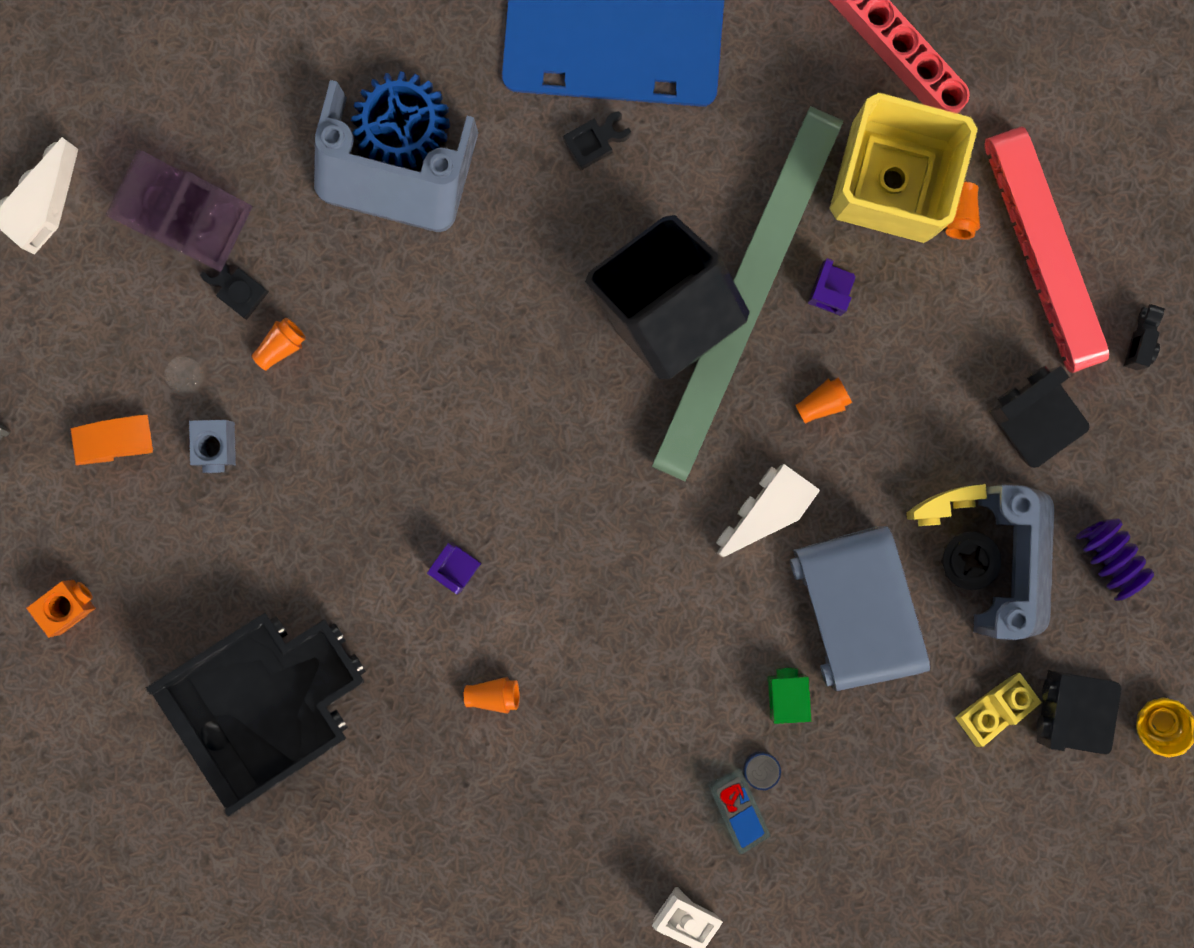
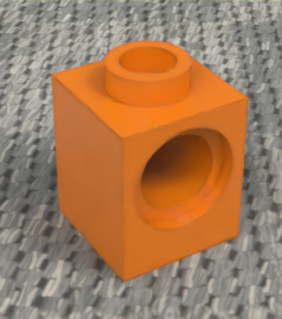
M67 580L58 583L26 609L47 637L50 638L62 635L96 608L90 601L93 599L91 592L83 583ZM62 597L67 598L70 602V611L67 615H64L59 608V602Z

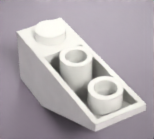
M63 137L58 142L50 144L43 153V159L36 167L26 171L19 179V186L10 196L0 200V230L20 248L32 254H35L59 227L78 149Z
M785 464L780 465L777 470L771 467L759 483V485L764 487L756 499L750 496L737 514L742 519L734 529L728 526L717 540L716 544L721 546L717 554L725 557L798 521L820 490Z

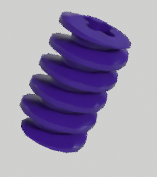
M1118 518L1097 522L1079 532L1075 537L1076 540L1083 538L1090 540L1083 547V551L1096 550L1097 554L1090 561L1092 565L1098 563L1105 564L1098 575L1100 577L1112 575L1113 579L1106 585V588H1120L1121 591L1114 597L1115 601L1124 600L1136 594L1154 576L1152 569L1143 568L1146 564L1144 556H1134L1138 551L1137 545L1134 543L1126 544L1130 539V534L1128 531H1118L1123 525L1122 521Z

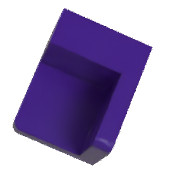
M826 258L820 267L807 304L841 316L848 309L852 298L849 297L856 276L853 273L832 266L834 260Z
M451 542L445 546L427 574L458 595L477 571L481 562Z

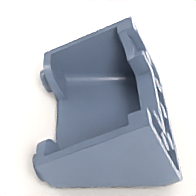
M1009 485L986 487L987 499H979L978 505L987 507L994 513L996 524L1014 525L1011 598L993 597V604L989 610L981 614H974V632L995 639L1011 640L1039 635L1048 627L1051 615L1054 531L1053 501L1044 491L1028 487Z
M875 526L793 550L795 558L790 559L791 569L795 580L802 579L804 585L808 588L827 654L825 656L826 664L820 665L826 686L832 685L834 691H841L930 671L928 654L892 533L887 526Z

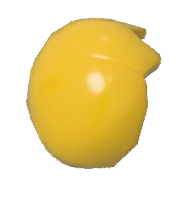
M1162 697L1148 701L1138 712L1136 720L1138 736L1141 742L1154 754L1170 758L1184 754L1194 744V717L1190 710L1181 702Z

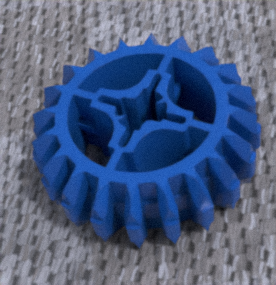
M402 71L399 72L397 81H393L391 75L385 73V84L380 85L376 79H372L371 84L374 88L372 93L366 89H361L360 93L366 102H354L355 110L361 114L351 117L353 125L358 126L353 131L355 139L362 140L359 144L362 152L370 151L369 159L376 161L381 159V162L391 165L393 160H395V166L404 168V162L408 161L412 170L418 169V164L415 159L422 157L424 161L429 150L432 151L440 148L435 141L446 142L448 140L447 134L442 129L450 127V120L443 117L449 110L446 104H439L443 96L440 91L432 92L433 85L430 81L420 85L419 75L414 74L409 82H407L406 75ZM399 96H409L418 99L426 107L419 109L418 106H404ZM388 100L389 107L387 112L377 117V121L373 122L378 108ZM397 107L405 118L406 125L403 126L405 136L396 124V118L398 117ZM425 121H429L425 134L416 143H413L414 131L424 126ZM381 134L384 137L396 136L400 139L402 147L387 146L378 141L374 136Z

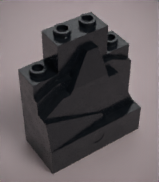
M264 613L145 688L150 695L154 696L223 804L227 817L347 739L343 731L348 727L337 710L330 713L327 706L364 683L361 675L366 671L355 654L348 657L341 644L346 642L335 623L328 626L326 621L322 620L285 644L282 638L287 636L288 633L277 616L270 620L267 614Z

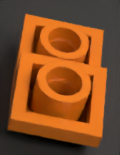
M148 414L95 422L74 427L70 430L75 465L114 461V457L148 454L153 451Z

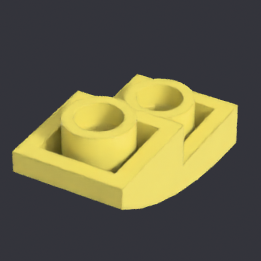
M986 484L960 487L932 496L907 512V520L918 519V526L941 525L940 517H951L950 502H953V509L976 507L975 500L987 499Z
M1016 673L974 702L955 718L975 746L984 747L1008 725L1019 723L1042 702L1021 673Z

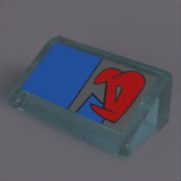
M740 768L707 783L739 855L749 851L771 836Z

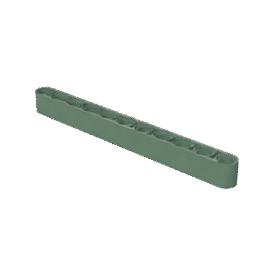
M810 106L733 280L750 311L746 324L698 359L687 384L688 386L683 393L673 420L668 427L651 467L682 481L687 479L844 120Z

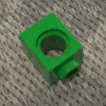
M798 668L776 669V675L768 676L770 720L774 724L812 722L809 677L805 674H799Z

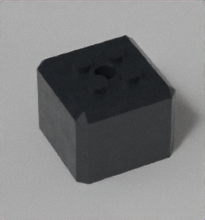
M675 215L662 217L589 271L585 280L618 335L658 379H672L746 324L750 313L721 256Z

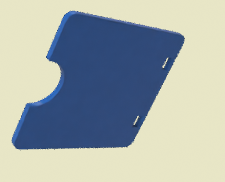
M508 0L502 70L503 83L507 89L513 92L708 106L715 100L717 95L724 0ZM544 73L565 74V86L542 84ZM655 82L676 83V95L653 93Z

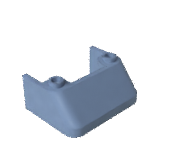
M330 80L315 134L314 189L316 194L325 203L434 232H442L449 229L456 219L479 133L474 117H466L457 151L447 148H436L430 151L424 159L421 172L350 154L353 146V134L350 128L341 121L347 97L338 82Z

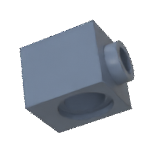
M229 420L189 421L190 465L202 466V473H224L225 466L236 465L235 422ZM216 437L220 442V450L215 456L210 457L206 451V445L211 438Z

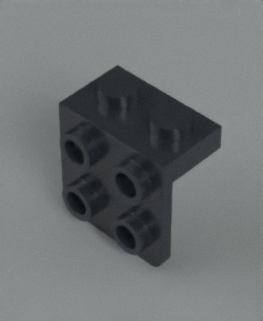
M1046 365L1027 377V380L1030 382L1019 391L1014 387L997 399L1000 404L989 412L1020 456L1031 468L1041 466L1087 433L1090 428L1088 421L1061 386V383L1070 378L1062 366L1048 369Z
M1048 670L1047 679L1044 681L1042 688V711L1036 725L1037 743L1049 749L1065 751V748L1099 754H1109L1113 746L1122 690L1121 685L1115 681Z

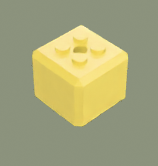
M877 93L868 98L853 120L829 208L835 219L922 243L935 237L954 221L978 130L972 118L882 93ZM885 172H898L902 177V186L897 189L888 187L884 182Z

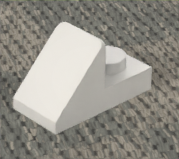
M675 887L656 914L652 927L656 931L692 948H705L723 921L715 913L693 903L678 887Z

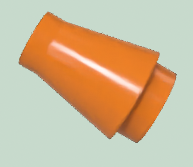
M971 182L963 183L954 221L946 227V234L955 239H971L975 237L976 231L980 229L978 185Z
M284 318L281 322L276 321L251 357L259 367L267 371L274 364L301 349V343L306 337L293 321Z
M838 377L832 381L828 378L805 399L795 404L806 424L812 420L845 411V406L851 404L852 401Z
M508 677L480 684L466 685L464 688L465 707H475L506 714L510 710H517L519 707L520 694L517 680H509Z

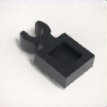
M620 111L610 114L605 124L599 127L594 118L563 135V140L580 170L612 153V148L609 145L610 142H624L631 136L630 128L622 132H616L612 128L614 123L622 119Z
M214 257L212 261L219 266V275L211 278L202 272L200 274L201 278L211 286H221L222 288L216 297L247 320L269 291L240 268L231 275L228 265L223 260Z
M1149 304L1148 308H1141L1138 317V327L1133 332L1124 367L1141 370L1150 367L1156 361L1160 351V344L1157 343L1160 332L1157 331V328L1162 321L1165 308Z

